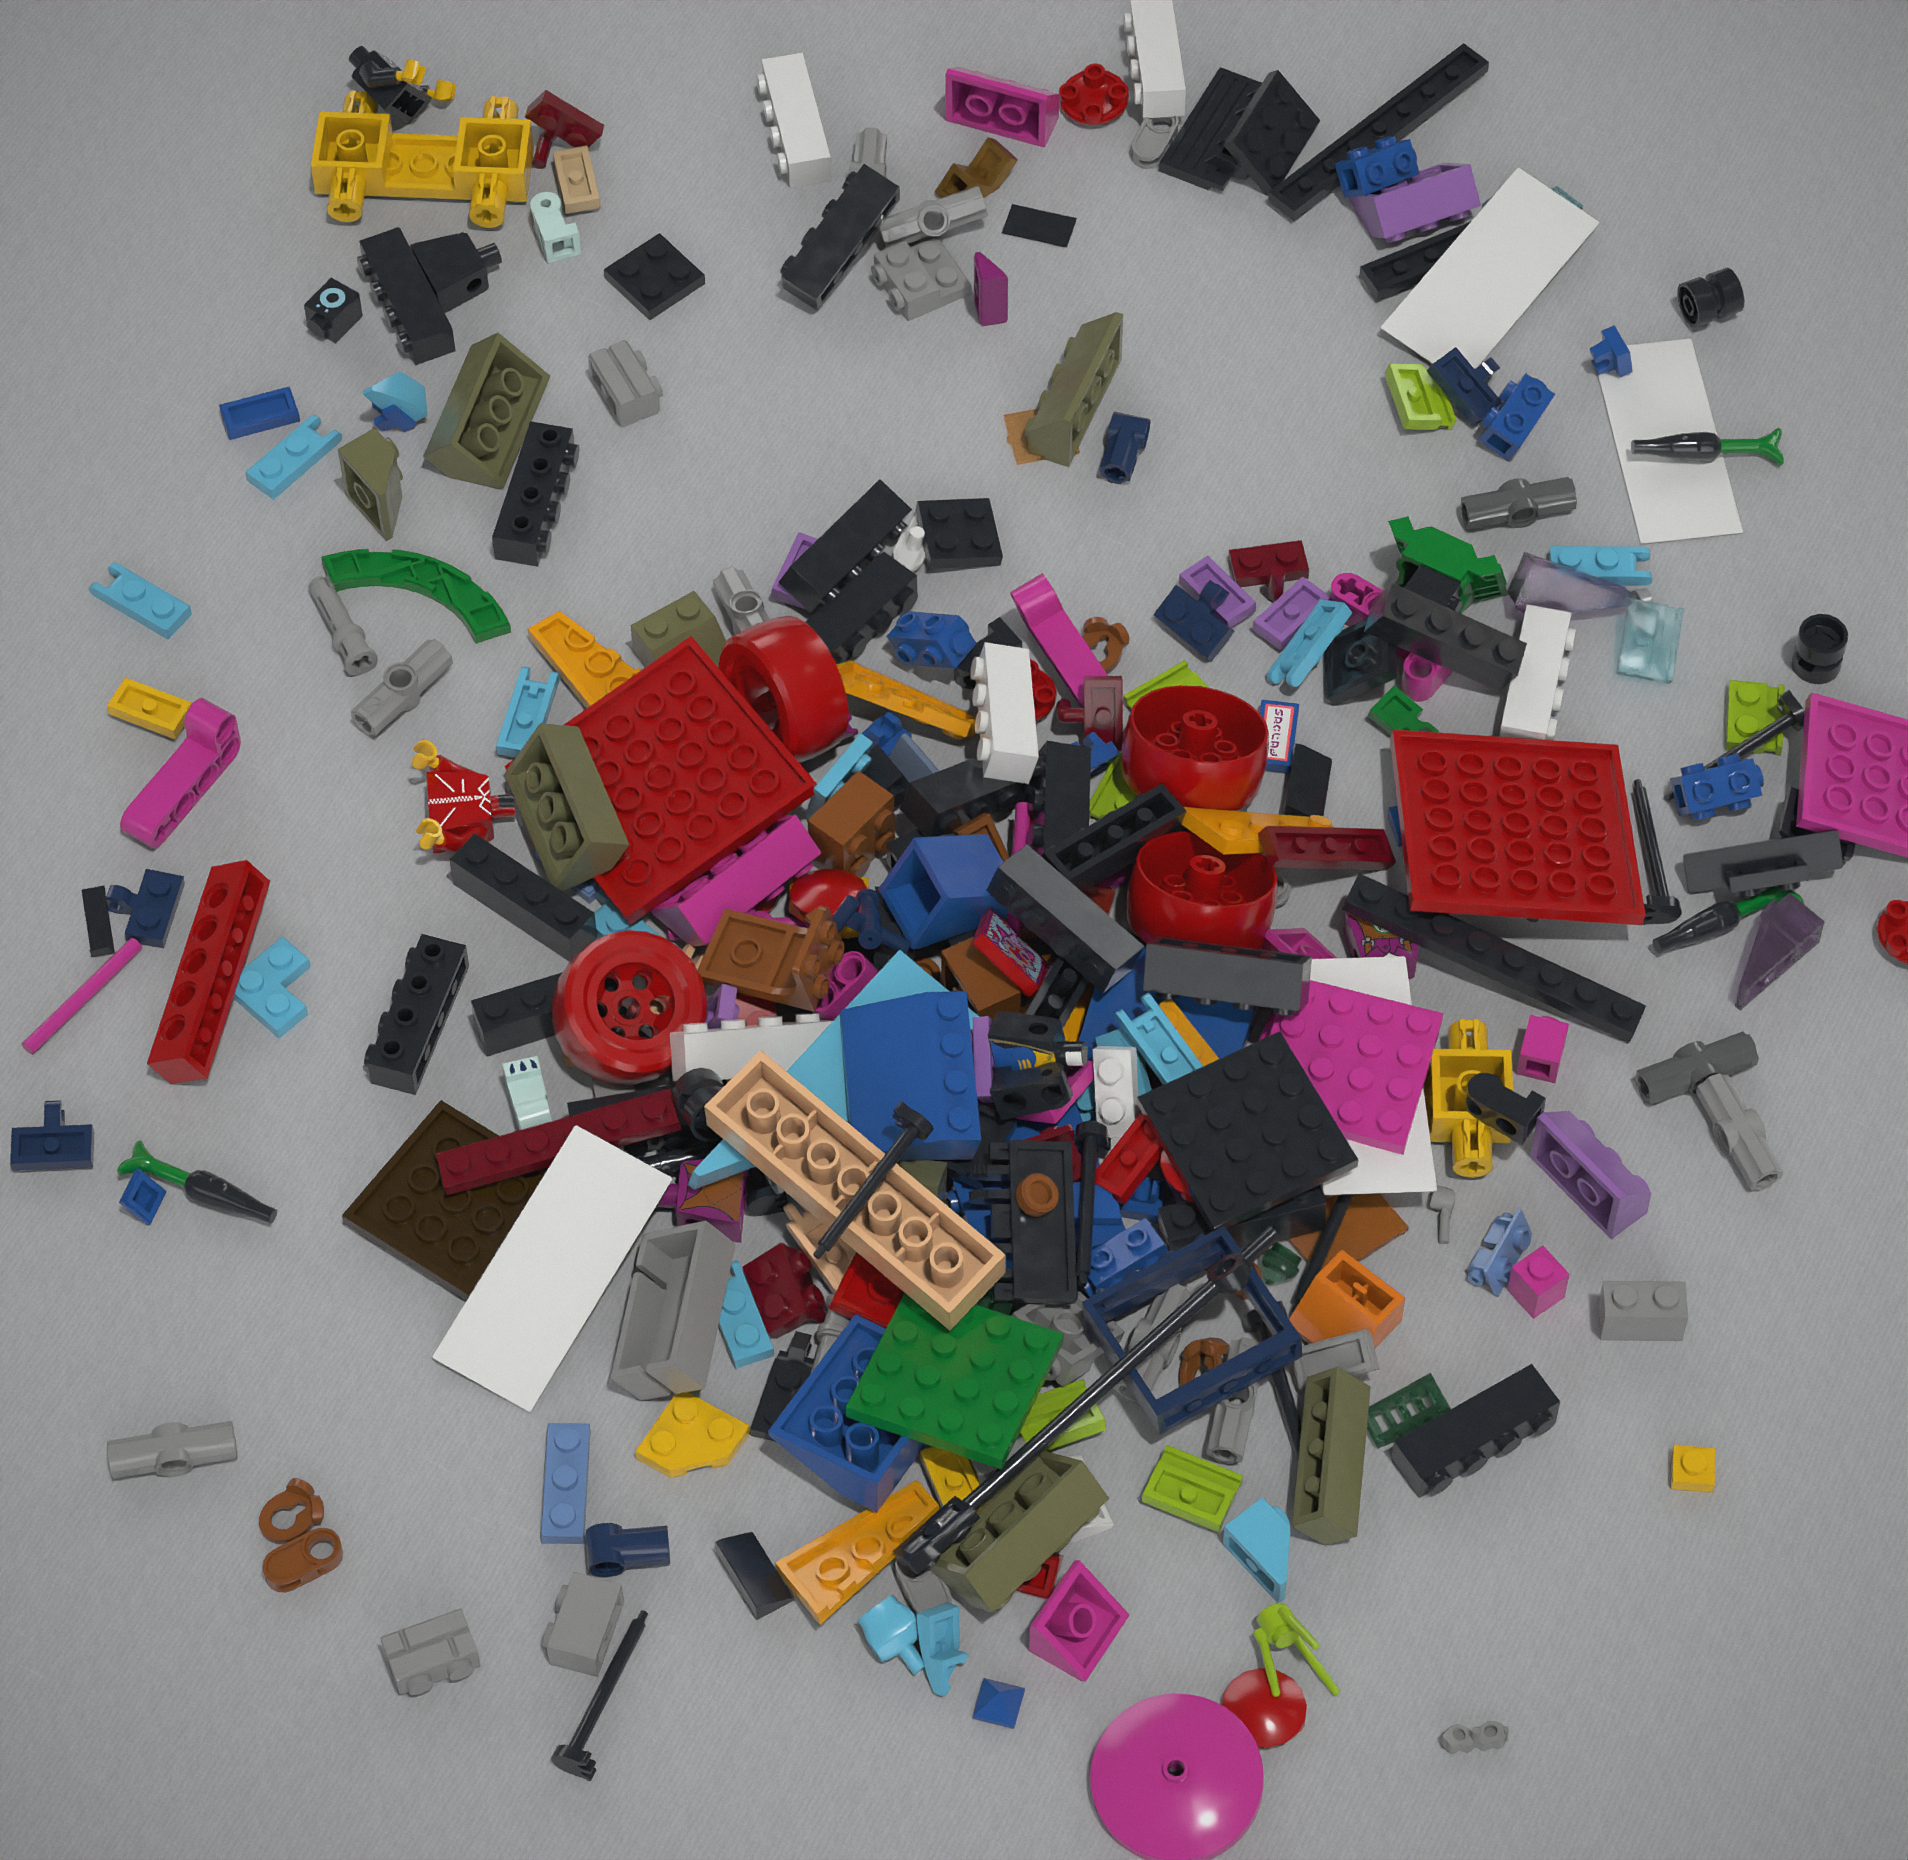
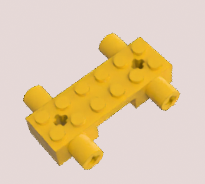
M351 90L344 97L342 112L319 111L311 171L315 194H329L327 212L333 219L341 222L358 220L362 216L364 196L471 200L469 217L474 224L480 227L494 228L504 222L506 201L527 202L534 153L531 120L517 119L519 108L509 97L491 96L484 103L482 118L460 117L458 136L392 133L390 114H377L379 104L366 91L356 92ZM356 102H360L359 108L356 105ZM496 108H501L500 115L498 114V111H496Z
M1459 1019V1021L1452 1023L1448 1028V1049H1434L1423 1089L1430 1141L1452 1142L1453 1171L1457 1175L1474 1178L1487 1175L1492 1171V1143H1510L1511 1139L1485 1125L1468 1112L1466 1108L1467 1086L1474 1075L1490 1073L1497 1076L1503 1086L1513 1091L1511 1050L1488 1049L1487 1026L1480 1022L1479 1019ZM1466 1032H1472L1471 1035L1466 1036Z

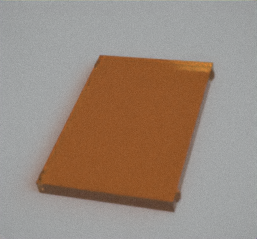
M1380 1193L1354 1194L1322 1269L1341 1250L1358 1262H1361L1391 1241L1404 1235L1408 1231L1409 1226ZM1334 1195L1326 1200V1222L1338 1195ZM1323 1230L1286 1240L1308 1264Z

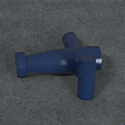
M863 889L857 893L856 898L851 895L845 897L832 916L839 933L846 926L858 931L859 943L865 949H875L882 944L895 952L901 950L904 954L907 953L911 942L881 926V918L878 911L879 896L876 891Z

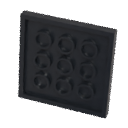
M1280 1031L1137 1097V1106L1212 1232L1222 1226L1228 1228L1358 1167L1357 1156Z

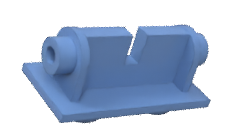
M1518 1208L1514 1216L1510 1213H1502L1501 1216H1497L1494 1219L1483 1241L1486 1247L1494 1249L1479 1248L1467 1268L1469 1273L1468 1280L1477 1286H1481L1483 1282L1489 1283L1496 1297L1500 1295L1506 1282H1509L1511 1267L1518 1262L1522 1252L1529 1247L1532 1231L1522 1209Z

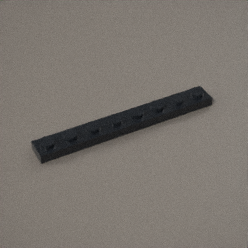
M1463 43L1271 189L1268 193V201L1294 221L1340 185L1334 163L1347 159L1346 153L1348 151L1361 147H1367L1368 150L1375 147L1374 141L1388 136H1395L1396 141H1398L1487 73L1489 61Z
M1361 873L1358 874L1342 907V910L1629 1043L1646 1008V1005L1447 913L1410 911L1408 895Z

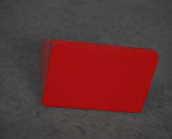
M1053 1553L1041 1565L1040 1572L1032 1579L1024 1581L1016 1591L1049 1599L1053 1593L1064 1556Z

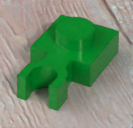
M1395 685L1370 709L1367 715L1390 736L1392 730L1439 732L1432 724L1418 719L1423 709Z

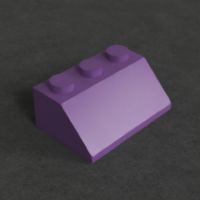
M1444 162L1420 170V174L1368 195L1349 197L1372 237L1384 238L1387 243L1398 241L1407 237L1406 231L1417 228L1419 232L1430 230L1439 226L1438 220L1447 217L1450 218V221L1462 219L1471 215L1470 209L1481 206L1471 165Z
M1570 1111L1543 1112L1537 1117L1530 1158L1610 1239H1613L1647 1214L1652 1194L1647 1183L1640 1176L1633 1175L1622 1164V1160L1616 1151L1610 1147L1606 1148L1595 1137L1594 1131L1588 1123L1583 1120L1579 1121Z

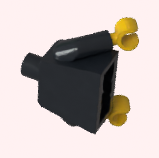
M359 46L349 56V62L356 68L351 77L385 111L408 124L411 123L431 99L450 102L454 98L456 84L452 82L437 80L435 90H430L429 85H420L423 81L426 67L420 66L418 61L406 60L403 71L386 56L376 50L369 52L364 46Z

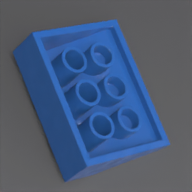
M1144 946L1133 969L1106 992L1102 993L1095 986L1079 1038V1042L1085 1041L1087 1048L1093 1051L1097 1047L1095 1037L1121 1028L1114 1016V1013L1124 1010L1132 1021L1147 1012L1141 1001V997L1146 993H1149L1158 1005L1166 1000L1155 997V992L1143 990L1146 946ZM1179 995L1178 999H1172L1219 1059L1247 1046L1260 1010V1006H1257L1254 1010L1236 1009L1232 1006L1233 1002L1218 1001L1214 1005L1198 1004L1194 1002V997ZM1145 1060L1146 1068L1151 1069V1067Z
M923 992L840 1010L849 1124L886 1154L903 1132L902 1128L894 1124L896 1120L892 1117L894 1114L893 1110L902 1101L924 1116L934 1129L926 1140L915 1138L899 1160L973 1159L981 1142L967 992Z
M855 1314L769 1429L768 1433L774 1441L840 1495L878 1512L926 1444L846 1417V1406L886 1328Z

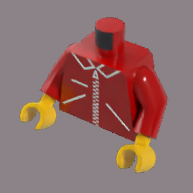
M420 740L413 747V750L417 752L411 759L413 767L421 770L430 766V771L426 772L429 818L422 820L416 829L417 834H423L419 840V845L422 849L427 850L433 847L434 854L446 851L456 853L474 833L487 842L494 839L493 818L516 816L514 795L492 796L488 775L479 774L456 764L442 755H437L436 746L429 740Z

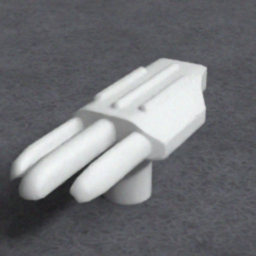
M916 515L913 517L907 531L901 534L892 552V558L913 573L922 566L926 558L922 543L925 532L921 527L916 526L918 523Z

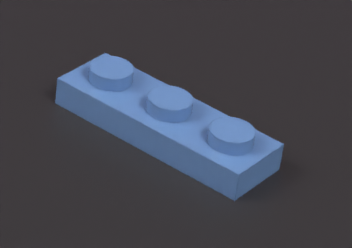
M548 1423L541 1530L542 1544H584L591 1436L590 1424Z

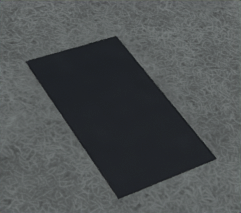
M1012 204L1002 233L1067 247L1077 218Z

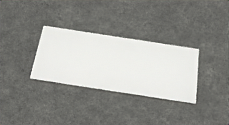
M1517 168L1384 322L1381 329L1432 364L1457 347L1475 369L1599 224V221L1522 169Z
M1692 339L1627 345L1631 355L1633 372L1619 378L1616 371L1613 370L1600 374L1598 377L1640 543L1646 544L1743 533L1722 453L1714 460L1693 461L1658 455L1632 454L1631 452L1632 440H1648L1693 432H1710L1717 435Z
M1404 956L1312 959L1310 980L1412 1005L1406 958ZM1424 1089L1421 1093L1404 1155L1347 1140L1358 1158V1167L1322 1183L1324 1195L1437 1191Z
M574 1126L435 1351L433 1358L524 1410L531 1412L672 1181V1177L588 1131Z

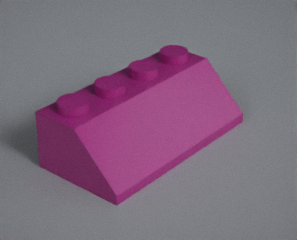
M796 815L783 816L651 911L654 916L691 946L706 945L708 947L724 909L753 915L756 912L754 909L756 904L763 899L769 901L779 895L785 889L783 883L792 876L798 878L808 872L814 866L811 861L822 852Z

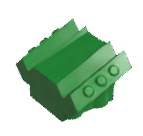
M1409 516L1388 521L1401 554L1396 561L1399 576L1394 584L1405 588L1422 564L1461 582L1458 599L1463 601L1459 611L1461 614L1474 602L1508 595L1504 572L1501 564L1497 562L1495 555L1477 558L1472 544L1432 526L1414 530Z

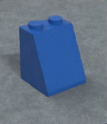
M988 834L913 838L878 888L905 938L911 942V949H919L977 929L981 916L990 908L1002 919L1009 913V910L999 904L987 891L997 867L1003 863Z

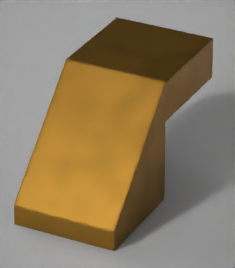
M987 137L970 165L965 166L953 163L934 192L940 198L979 186L984 199L1000 188L1018 159L996 139Z

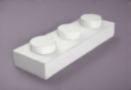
M1098 1046L1093 1049L1097 1122L1104 1124L1108 1129V1135L1111 1138V1150L1140 1114V1109L1137 1106L1139 1091L1136 1047ZM1098 1146L1099 1163L1101 1164L1110 1151H1106Z

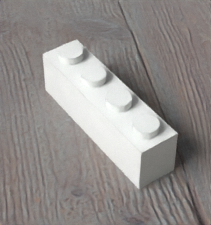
M1130 0V12L1124 13L1125 34L1131 33V36H1127L1128 57H1134V59L1130 60L1131 80H1138V83H1134L1133 86L1134 103L1141 104L1143 118L1185 116L1186 88L1173 1Z
M803 53L761 59L762 74L756 75L757 86L760 96L766 95L767 100L763 101L766 121H773L774 126L770 127L773 148L779 147L781 153H777L780 174H787L790 187L831 181V156Z
M1533 605L1526 606L1519 640L1526 642L1527 645L1519 674L1510 682L1499 737L1554 740L1558 720L1551 719L1552 710L1560 712L1564 689L1557 688L1558 680L1566 681L1570 659L1563 658L1564 651H1572L1576 629L1569 628L1571 612Z
M985 642L980 657H974L971 665V679L976 680L973 706L978 707L975 733L980 734L977 759L983 763V775L985 778L1029 784L1039 758L1029 649Z
M819 1013L795 1014L796 1021L783 1022L782 1016L759 1017V1025L745 1026L744 1019L721 1021V1028L708 1029L707 1023L683 1024V1032L670 1033L673 1081H677L684 1073L697 1068L711 1069L718 1074L721 1080L732 1079L760 1050L787 1071L833 1021L821 1020Z

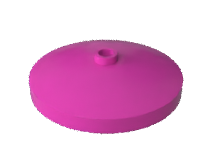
M1172 1693L1142 1700L1130 1706L1111 1722L1095 1748L1091 1764L1090 1783L1095 1809L1102 1824L1109 1834L1129 1852L1145 1860H1209L1234 1846L1251 1827L1263 1797L1264 1772L1260 1751L1255 1739L1245 1724L1234 1713L1217 1702L1204 1697ZM1177 1769L1184 1771L1180 1776L1169 1774L1170 1771L1175 1772Z

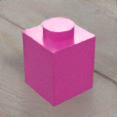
M1530 1015L1520 1052L1517 1075L1556 1083L1569 1023L1560 1022L1550 1016L1539 1017Z
M1543 1245L1511 1267L1507 1290L1534 1319L1565 1298L1570 1274Z

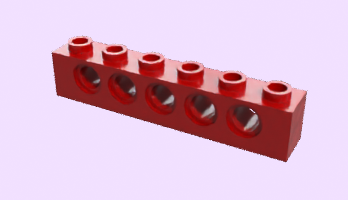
M248 860L212 866L147 1061V1065L170 1084L208 1078L270 884V880Z

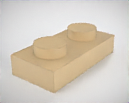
M588 146L553 151V161L565 213L601 208Z

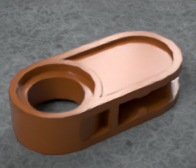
M317 1528L272 1550L266 1555L262 1565L267 1585L277 1592L286 1593L334 1570L343 1559L340 1538L331 1529ZM319 1542H328L334 1546L332 1554L324 1559L313 1557L311 1549Z

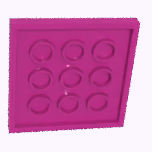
M1811 692L1805 701L1796 827L1814 832L1836 830L1839 833V839L1908 858V719Z
M1310 980L1308 1004L1300 1011H1296L1294 1015L1276 1014L1269 1036L1279 1031L1282 1033L1347 1140L1404 1155L1444 1013Z

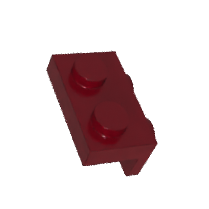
M781 1242L743 1266L768 1335L777 1339L807 1319L814 1320L820 1324L824 1322L826 1317L823 1308L825 1298L812 1280L810 1274L812 1265L803 1251L796 1250Z

